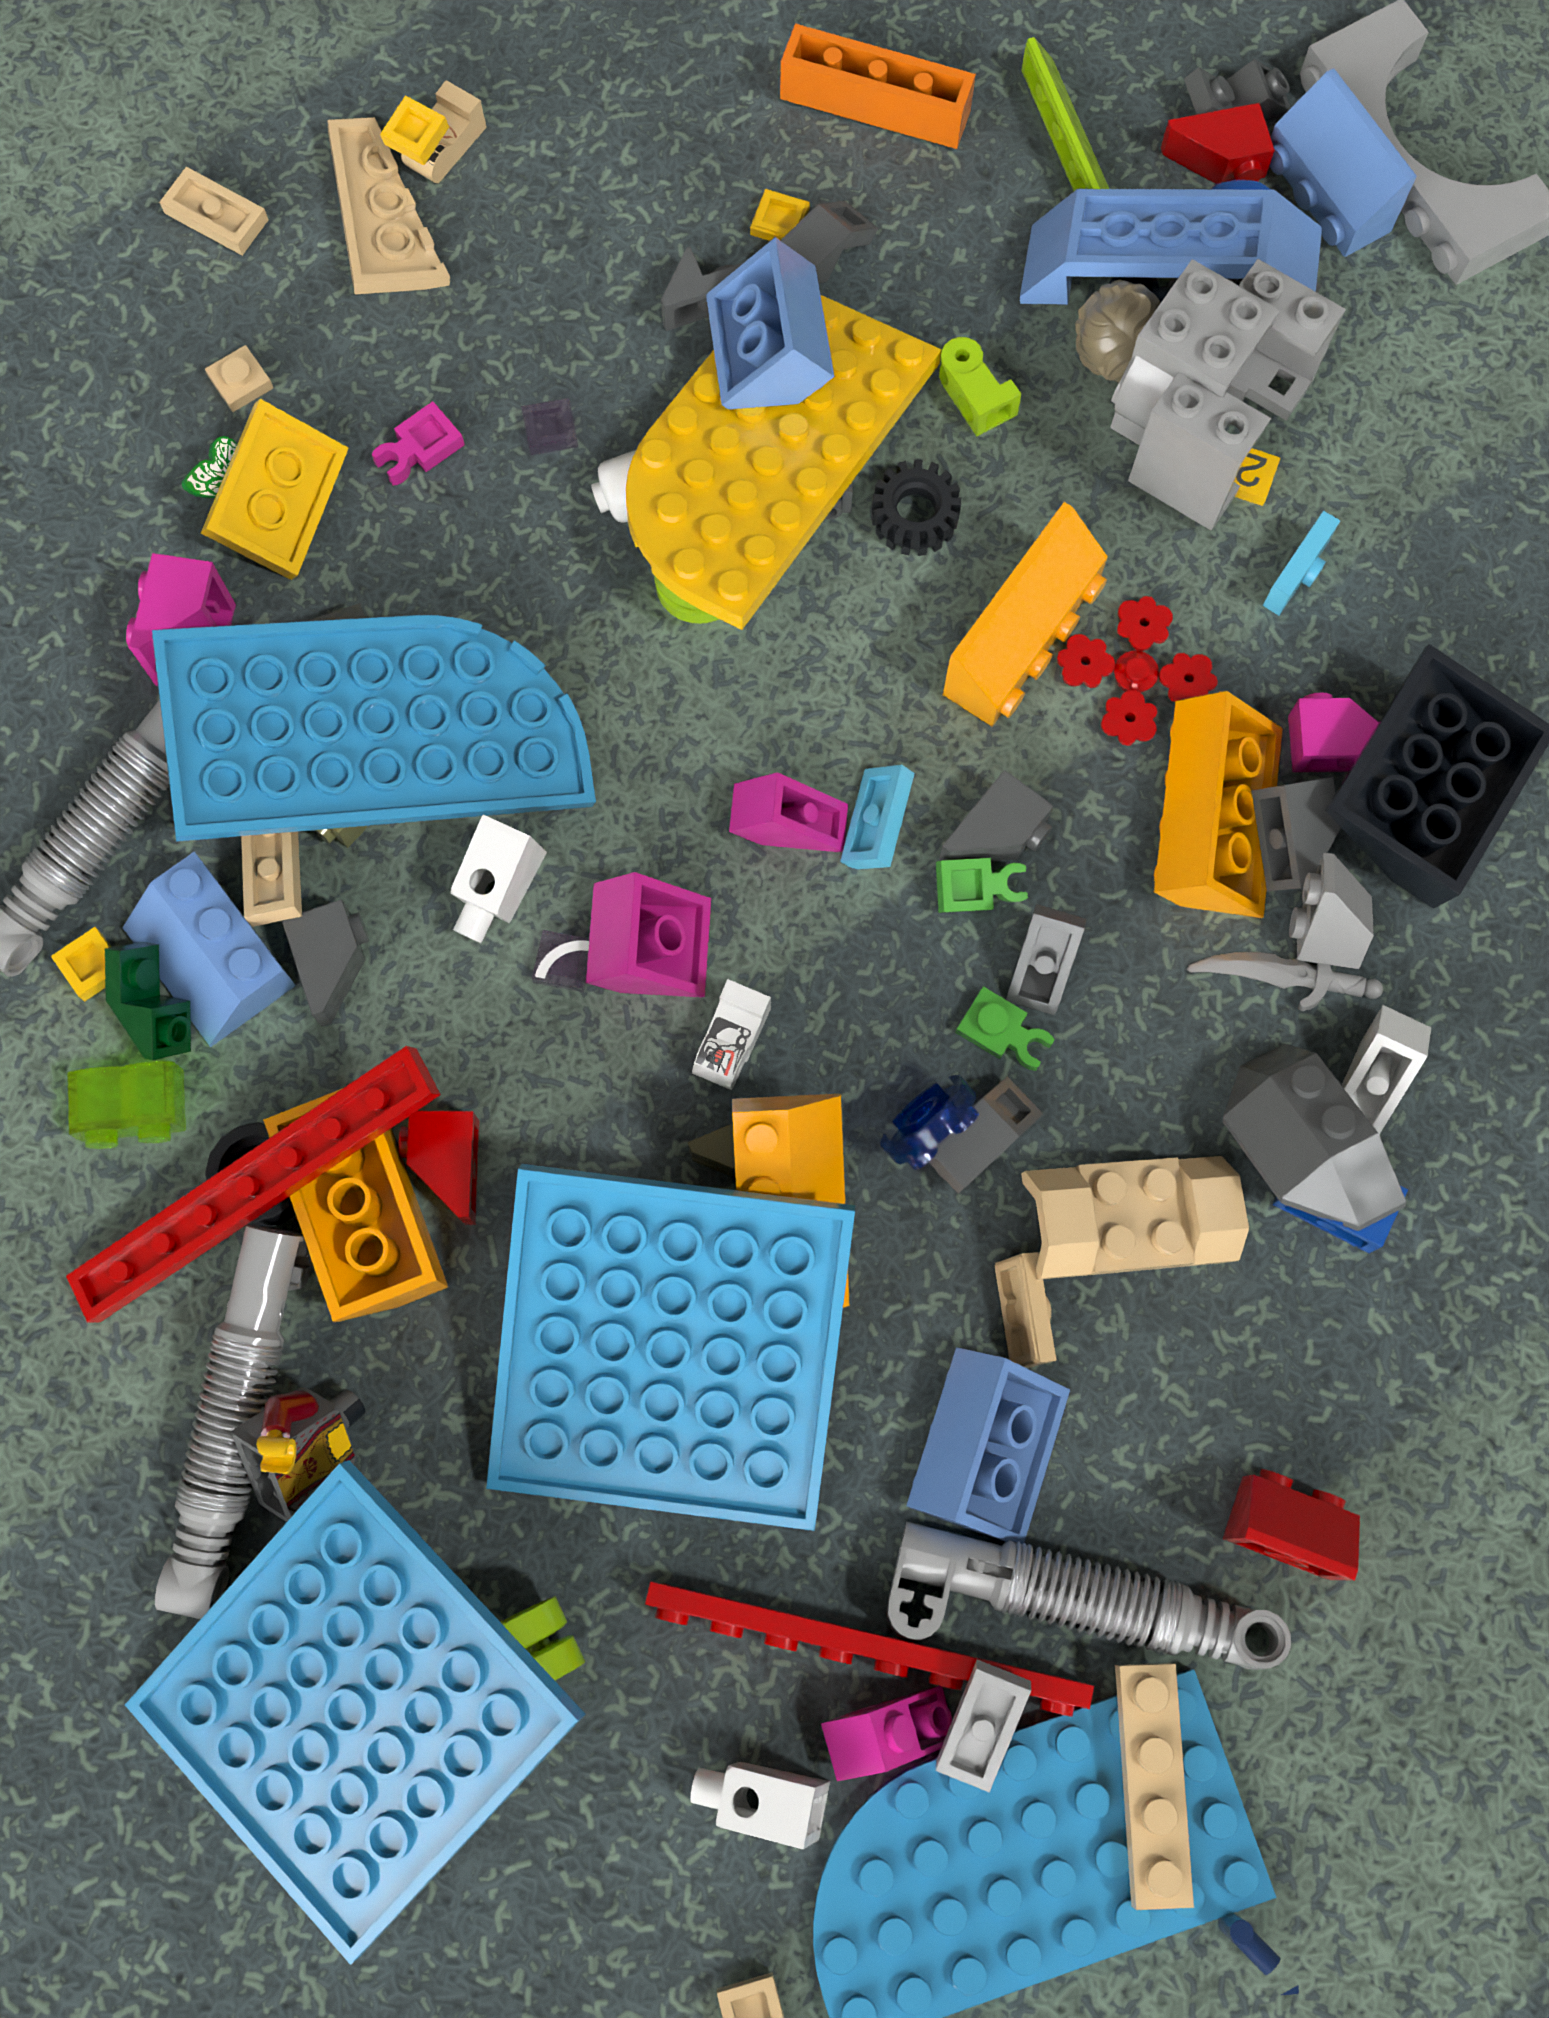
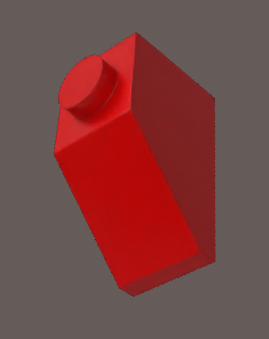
M1260 103L1168 120L1161 145L1163 156L1215 184L1231 180H1252L1258 182L1261 178L1266 177L1275 151Z
M416 1111L409 1116L408 1126H401L400 1158H407V1165L465 1225H476L479 1119L473 1111Z

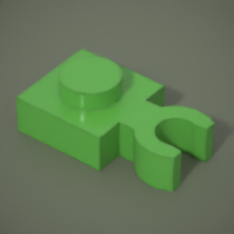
M991 858L937 861L936 877L939 913L993 910V895H996L1002 901L1010 903L1026 900L1028 898L1027 892H1013L1007 885V879L1012 873L1026 872V865L1021 863L1006 864L998 868L995 873H992Z
M984 986L955 1032L998 1059H1001L1008 1047L1015 1051L1016 1058L1023 1067L1033 1071L1037 1070L1041 1062L1028 1053L1027 1045L1031 1042H1039L1043 1046L1050 1048L1055 1040L1049 1032L1043 1029L1034 1028L1027 1030L1021 1025L1028 1013Z

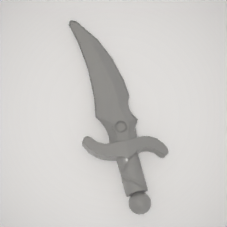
M1233 952L1213 955L1188 965L1186 969L1189 972L1238 975L1267 982L1283 989L1292 986L1311 988L1312 993L1302 999L1298 1005L1300 1011L1316 1007L1322 1001L1326 991L1346 993L1357 997H1362L1364 994L1369 999H1376L1383 992L1381 982L1376 979L1366 981V978L1362 976L1332 971L1331 966L1327 964L1317 963L1314 965L1297 960V958L1283 959L1276 954L1264 952Z

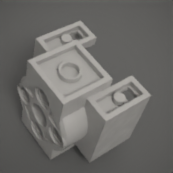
M1192 259L1138 334L1131 360L1111 399V402L1115 404V414L1110 428L1140 445L1128 481L1212 531L1240 488V485L1234 481L1243 460L1271 420L1267 415L1244 403V398L1252 400L1287 421L1311 386L1346 309L1260 259L1256 260L1239 286ZM1276 375L1292 384L1285 395L1268 387ZM1227 425H1233L1239 429L1240 433L1230 434L1225 428Z

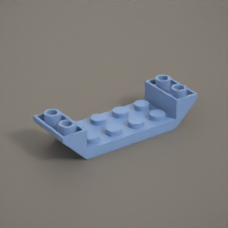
M1076 189L1032 225L1020 292V304L1068 305L1072 277L1179 278L1192 259L1229 279H1244L1256 260L1260 259L1316 292L1322 227L1275 190Z

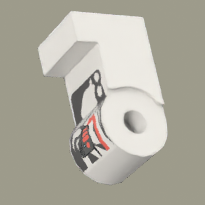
M727 979L720 995L717 1010L697 1053L692 1074L732 1090L744 1063L750 1057L771 1010V997Z

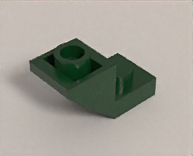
M140 942L105 948L106 1002L144 1059L153 1061L191 1052L190 1001L160 995L159 944Z

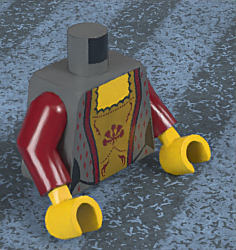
M306 1387L297 1388L289 1393L271 1396L267 1400L263 1411L231 1432L259 1505L288 1522L339 1463L350 1460L354 1465L356 1454L347 1429L358 1421L366 1411L361 1400L352 1391L343 1389L330 1401Z

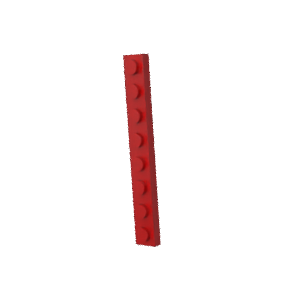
M403 1047L66 1275L87 1323L102 1322L439 1097L441 1094L417 1048Z
M651 1581L645 1605L657 1607L655 1618L687 1626L689 1616L692 1615L711 1620L709 1629L711 1632L736 1638H742L744 1628L766 1633L764 1640L766 1645L791 1651H797L799 1641L821 1646L819 1657L846 1664H852L854 1654L876 1659L874 1670L901 1677H907L909 1667L931 1672L929 1683L961 1691L964 1680H969L976 1661L980 1660L1030 1680V1696L1041 1698L1039 1709L1073 1717L1075 1706L1090 1709L1094 1686L1087 1683Z

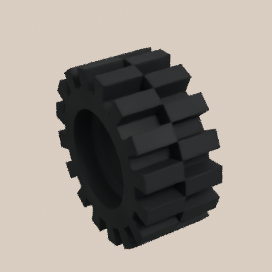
M914 459L912 469H908L906 460L897 463L896 473L891 468H888L884 472L883 481L878 479L872 500L871 520L872 525H876V535L880 540L886 537V546L894 550L896 545L901 546V554L908 556L910 549H917L918 556L926 555L927 548L932 547L934 552L941 549L943 541L949 542L953 537L954 529H957L961 510L960 488L957 482L951 484L952 475L945 470L939 476V465L931 462L928 470L922 469L923 460ZM922 495L931 501L935 512L929 520L913 522L900 516L897 510L898 503L906 496Z

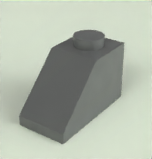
M1004 770L942 845L938 861L991 858V862L1018 859L1027 847L1035 852L1053 828L1047 822L1054 806Z
M1333 777L1252 790L1267 892L1303 888L1307 874L1309 872L1316 873L1323 853H1327L1341 828L1325 811L1335 795Z
M342 899L302 912L301 917L282 921L311 1014L321 1027L331 1024L366 960L361 944L369 942L368 933L360 913L351 915Z

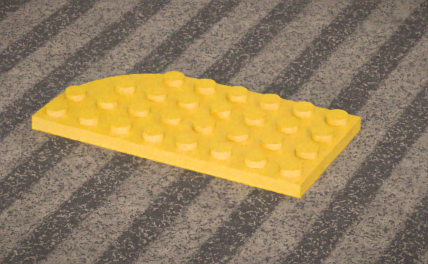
M821 295L835 377L799 404L730 410L721 404L713 350L639 443L628 470L626 511L629 530L635 547H639L643 556L650 563L653 575L666 588L684 601L743 630L938 367L942 349Z

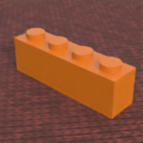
M795 23L781 60L780 99L957 149L971 111L976 74Z

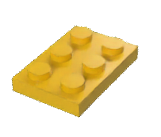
M259 399L251 410L201 534L288 579H294L299 574L349 448L266 401Z

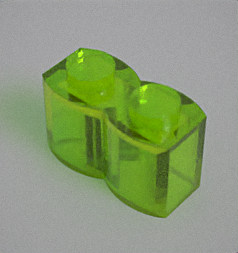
M173 1061L142 1062L121 1067H95L67 1072L69 1135L81 1142L85 1141L86 1148H114L118 1146V1138L138 1136V1142L163 1143L171 1140V1133L186 1130L184 1069Z

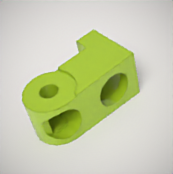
M957 337L948 341L941 352L942 363L939 378L976 437L1017 416L1021 392L1012 379L999 385L986 364L983 363V351L975 340L968 337Z

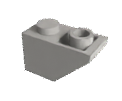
M1323 853L1316 873L1309 872L1305 878L1302 894L1303 906L1302 908L1295 907L1293 909L1290 919L1289 936L1290 938L1297 939V960L1359 969L1374 936L1372 896L1334 854Z

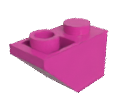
M936 1686L852 1711L821 1723L836 1780L842 1781L884 1773L941 1749L952 1723V1716L942 1686Z

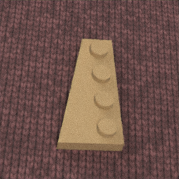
M375 117L328 120L329 141L354 294L425 290L449 286L450 275L444 263L440 262L434 250L433 239L427 227L423 226L415 210L416 203L398 174V165L390 148L384 144L381 138V129Z

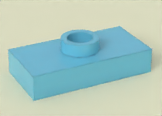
M1325 511L1321 513L1272 586L1263 604L1265 608L1280 616L1301 583L1309 588L1311 587L1326 563L1319 556L1339 525V519Z
M903 765L864 770L840 860L841 863L855 869L891 866L914 772Z

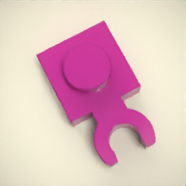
M432 401L394 428L396 437L399 440L397 443L390 442L379 445L373 451L372 457L378 468L388 461L398 462L395 467L387 471L389 480L394 486L403 483L409 477L411 467L416 463L427 472L465 444L462 434Z

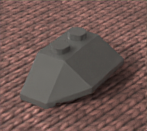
M1285 1043L1240 1066L1223 1115V1123L1282 1204L1320 1218L1343 1222V1226L1356 1231H1360L1406 1207V1199L1379 1133L1317 1053Z

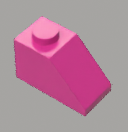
M1313 693L1298 699L1288 715L1292 772H1349L1379 722L1350 698H1333L1328 693Z
M776 772L734 784L729 832L760 845L843 852L848 804Z

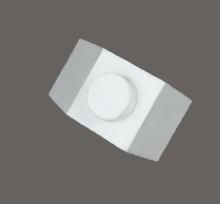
M1382 1005L1363 1037L1342 1083V1087L1379 1134L1426 1060L1431 1027Z

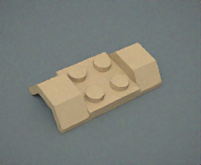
M1222 1156L1178 1159L1177 1157L1085 1164L1070 1168L1031 1170L1021 1173L1023 1185L1036 1200L1042 1245L1036 1265L1037 1280L1208 1265L1240 1260L1249 1231L1248 1218L1240 1175Z

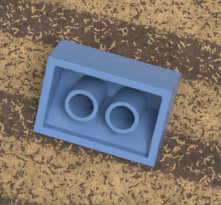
M1333 68L1327 71L1275 124L1271 135L1275 151L1269 166L1275 174H1282L1291 185L1295 201L1303 210L1309 209L1322 227L1321 235L1326 243L1331 246L1336 245L1342 255L1346 257L1392 231L1417 176Z
M776 237L706 294L721 404L725 408L730 410L799 404L835 377L816 267Z
M195 852L188 855L149 884L123 926L124 931L134 944L140 942L159 944L160 980L174 998L190 1001L191 1022L210 1047L296 986Z
M956 1347L906 1506L934 1518L1003 1542L1012 1540L1020 1541L1023 1544L1070 1389L1009 1359Z

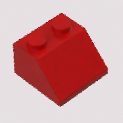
M1261 1469L1259 1476L1253 1474L1242 1477L1223 1540L1326 1580L1355 1581L1359 1567L1360 1515L1344 1509L1346 1500L1317 1489H1313L1312 1495L1308 1496L1291 1489L1292 1479L1265 1469Z

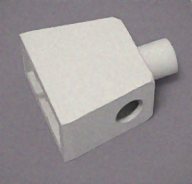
M482 815L451 888V894L465 903L453 930L476 942L482 943L494 917L510 923L547 852L531 836ZM495 881L492 891L485 894L488 884Z
M745 1762L728 1765L726 1773L699 1767L692 1784L691 1803L718 1809L716 1826L805 1849L820 1838L830 1781ZM749 1788L753 1789L758 1795V1809L751 1808L747 1802L746 1795Z

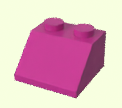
M636 872L594 883L586 983L619 993L705 997L711 898Z

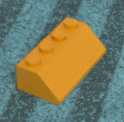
M1066 502L1061 505L950 656L943 695L992 727L1001 714L1007 718L1012 716L1025 695V692L1020 690L1029 676L1035 680L1041 676L1053 654L1048 652V649L1056 638L1062 642L1067 640L1080 619V616L1075 614L1083 601L1091 605L1107 582L1102 573L1108 556L1071 505Z
M1228 691L1175 701L1174 719L1170 728L1169 763L1165 774L1166 789L1163 815L1159 824L1160 842L1157 865L1154 870V893L1181 907L1264 918L1267 888L1252 790L1277 786L1283 728Z
M340 1090L263 1119L269 1138ZM389 1129L290 1195L333 1322L398 1308L448 1288L403 1159L400 1158L399 1148L392 1129Z
M841 1094L732 1099L737 1191L845 1204ZM848 1272L843 1308L850 1306Z

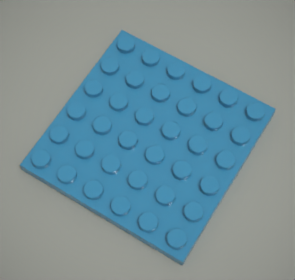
M521 1164L517 1173L486 1489L815 1531L855 1205Z
M350 1460L339 1463L125 1704L133 1716L350 1965L362 1956L586 1715Z

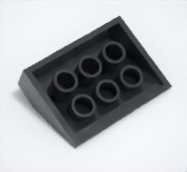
M1428 644L1325 811L1391 881L1434 909L1459 896L1548 747L1549 723Z

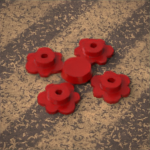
M1143 596L1139 602L1134 600L1124 601L1118 609V617L1121 621L1117 626V633L1123 638H1129L1130 645L1137 651L1124 653L1115 664L1114 658L1110 654L1105 653L1107 646L1103 640L1093 639L1090 641L1085 635L1075 634L1068 639L1066 649L1061 650L1057 656V663L1064 667L1062 671L1063 681L1069 686L1076 687L1084 683L1089 688H1096L1100 685L1102 677L1109 676L1114 671L1118 686L1125 692L1120 699L1112 697L1107 700L1105 705L1107 713L1102 718L1101 728L1109 736H1118L1119 742L1125 746L1132 745L1136 739L1142 742L1149 741L1156 734L1157 727L1153 720L1157 715V708L1152 703H1145V698L1141 693L1153 687L1158 677L1160 683L1169 688L1168 697L1174 702L1208 695V692L1214 690L1218 683L1217 677L1210 673L1212 670L1211 660L1203 654H1196L1190 658L1185 653H1177L1172 660V664L1163 666L1159 673V668L1154 658L1143 651L1148 650L1153 645V642L1161 644L1167 640L1169 636L1167 628L1173 620V614L1164 605L1156 606L1155 600L1150 596ZM1126 718L1131 719L1133 722H1128Z

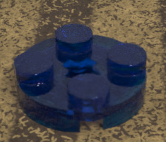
M952 1075L948 1077L954 1085L945 1090L937 1083L933 1084L914 1098L895 1117L892 1123L899 1130L895 1133L892 1140L884 1133L880 1146L896 1164L908 1163L914 1170L924 1167L935 1157L938 1152L937 1145L952 1132L960 1134L975 1122L979 1115V1112L973 1106L976 1093L962 1076Z

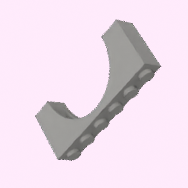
M1397 0L1310 45L1300 71L1301 83L1305 92H1307L1327 71L1333 68L1344 80L1416 174L1415 182L1401 209L1405 216L1407 229L1414 237H1421L1432 252V260L1437 270L1443 274L1447 273L1455 285L1549 236V189L1537 173L1519 181L1500 185H1474L1458 182L1427 169L1404 149L1389 123L1385 104L1386 87L1399 72L1417 61L1429 32L1405 0Z

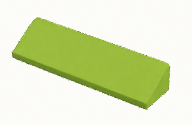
M1035 37L1027 39L1021 70L1073 191L1076 189H1109L1052 57Z

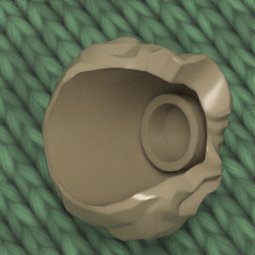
M1124 280L1105 284L1094 292L1086 303L1078 309L1079 318L1075 322V331L1077 333L1076 350L1081 363L1092 373L1098 376L1101 375L1106 380L1115 381L1119 384L1131 360L1138 334L1161 303L1157 296L1144 285L1132 284Z

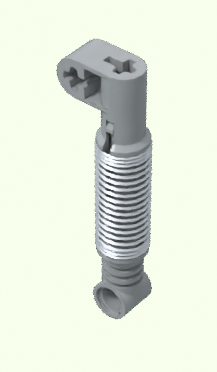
M160 699L136 730L126 731L119 738V742H116V746H113L115 752H108L111 760L102 759L105 767L97 766V772L100 775L91 774L94 782L85 781L87 789L79 788L81 796H74L75 803H68L69 810H62L64 818H57L58 825H51L52 832H45L47 840H39L41 847H33V852H30V856L26 857V860L22 863L23 874L19 881L23 885L15 884L11 888L15 896L7 894L3 899L7 906L0 905V971L7 977H14L20 974L41 951L43 935L39 929L44 931L49 929L51 925L47 919L55 921L59 916L55 909L64 910L67 905L77 904L80 898H83L82 894H86V890H89L88 885H93L92 879L83 872L94 878L99 877L95 869L104 870V866L100 862L110 863V859L106 854L115 856L116 853L112 847L121 848V844L117 840L127 841V837L123 834L124 831L128 834H133L132 829L128 826L130 824L134 827L138 826V822L134 820L135 817L140 820L144 819V815L140 813L141 810L150 812L149 807L145 804L148 802L151 805H156L155 800L151 798L152 795L159 798L161 794L157 789L167 790L169 788Z
M247 1225L245 1228L231 1294L227 1303L225 1320L216 1326L212 1336L214 1339L211 1341L213 1345L210 1346L212 1352L208 1354L212 1361L206 1364L209 1371L204 1373V1377L207 1380L201 1384L205 1390L199 1394L203 1400L197 1403L200 1410L194 1414L197 1420L192 1423L195 1429L191 1431L190 1435L193 1439L188 1442V1446L191 1449L185 1453L189 1459L183 1463L186 1467L181 1472L184 1479L180 1480L179 1489L177 1490L178 1494L176 1495L175 1508L180 1514L179 1522L183 1525L178 1526L175 1536L179 1539L174 1541L172 1548L176 1553L168 1557L158 1580L155 1594L156 1610L201 1619L226 1591L229 1580V1567L222 1560L228 1558L230 1550L225 1546L231 1545L233 1538L227 1532H233L236 1523L244 1519L248 1508V1499L250 1498L249 1492L252 1490L247 1485L251 1482L231 1432L263 1411L265 1407L262 1405H265L269 1399L265 1395H271L274 1392L267 1385L276 1383L274 1378L269 1377V1375H276L278 1373L277 1369L271 1367V1365L277 1366L281 1363L280 1356H282L281 1351L284 1349L282 1347L284 1337L279 1330L284 1316L288 1291L302 1289L306 1285L312 1267V1260L302 1233L265 1225ZM187 1473H190V1474H192L193 1476H196V1477H191V1476L187 1475Z
M906 1521L887 1601L886 1618L893 1632L907 1641L923 1640L930 1637L940 1628L945 1615L949 1592L953 1591L988 1600L995 1610L1003 1611V1613L1008 1612L1009 1615L1013 1613L1014 1616L1019 1615V1617H1022L1026 1613L1029 1620L1036 1615L1039 1623L1046 1617L1049 1625L1055 1621L1059 1628L1065 1624L1068 1630L1075 1626L1079 1633L1085 1628L1088 1635L1095 1631L1098 1638L1104 1634L1108 1641L1114 1637L1118 1643L1124 1639L1128 1646L1133 1642L1138 1648L1144 1644L1148 1651L1150 1649L1153 1652L1157 1650L1158 1653L1162 1652L1164 1655L1167 1653L1168 1655L1175 1656L1181 1651L1190 1652L1194 1646L1197 1655L1204 1656L1208 1650L1210 1658L1218 1659L1222 1653V1658L1225 1662L1239 1665L1245 1669L1260 1670L1279 1665L1288 1656L1290 1651L1291 1634L1287 1624L1279 1615L1268 1610H1254L1234 1605L1230 1611L1229 1604L1220 1601L1216 1607L1214 1599L1206 1598L1202 1604L1201 1596L1193 1594L1188 1585L1180 1584L1179 1582L1175 1583L1173 1580L1169 1582L1166 1579L1160 1586V1580L1157 1576L1153 1579L1152 1583H1150L1148 1574L1144 1575L1142 1581H1140L1141 1576L1138 1571L1134 1573L1132 1578H1130L1131 1573L1128 1569L1120 1576L1121 1570L1118 1566L1114 1568L1113 1573H1111L1109 1564L1105 1565L1103 1571H1101L1099 1561L1094 1564L1093 1568H1091L1089 1559L1081 1566L1079 1556L1075 1558L1074 1564L1071 1563L1072 1558L1070 1554L1065 1556L1064 1561H1061L1062 1555L1060 1551L1056 1553L1055 1558H1052L1050 1549L1046 1551L1045 1556H1042L1040 1546L1036 1548L1034 1554L1031 1544H1021L1020 1541L1009 1540L999 1545ZM900 1577L942 1588L940 1598L930 1595L923 1596L921 1605L923 1609L930 1611L929 1619H921L916 1627L907 1625L908 1615L900 1612V1604H909L914 1596V1591L898 1587ZM1251 1624L1261 1626L1269 1637V1647L1265 1654L1260 1657L1252 1654L1245 1643V1633Z

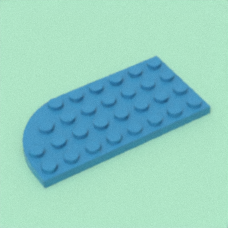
M413 615L152 630L176 841L593 807L596 803L585 732L569 695H564L558 684L544 669L546 666L515 640L511 643L492 632L482 629V625L460 618L439 615Z
M1188 1669L1177 1673L1194 1908L1135 1910L1131 1907L1116 1694L1091 1703L1090 1709L1081 1707L1074 1709L1073 1717L1059 1714L1016 1729L990 1793L935 1771L936 1757L903 1771L887 1781L867 1798L843 1830H841L831 1848L822 1871L816 1895L813 1916V1947L816 1972L829 2018H943L1219 1919L1228 1914H1233L1277 1898L1195 1670Z

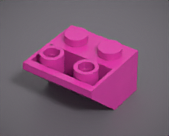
M152 553L148 571H143L139 578L138 596L140 603L136 617H132L127 625V645L155 686H158L152 630L231 626L236 604L213 562Z

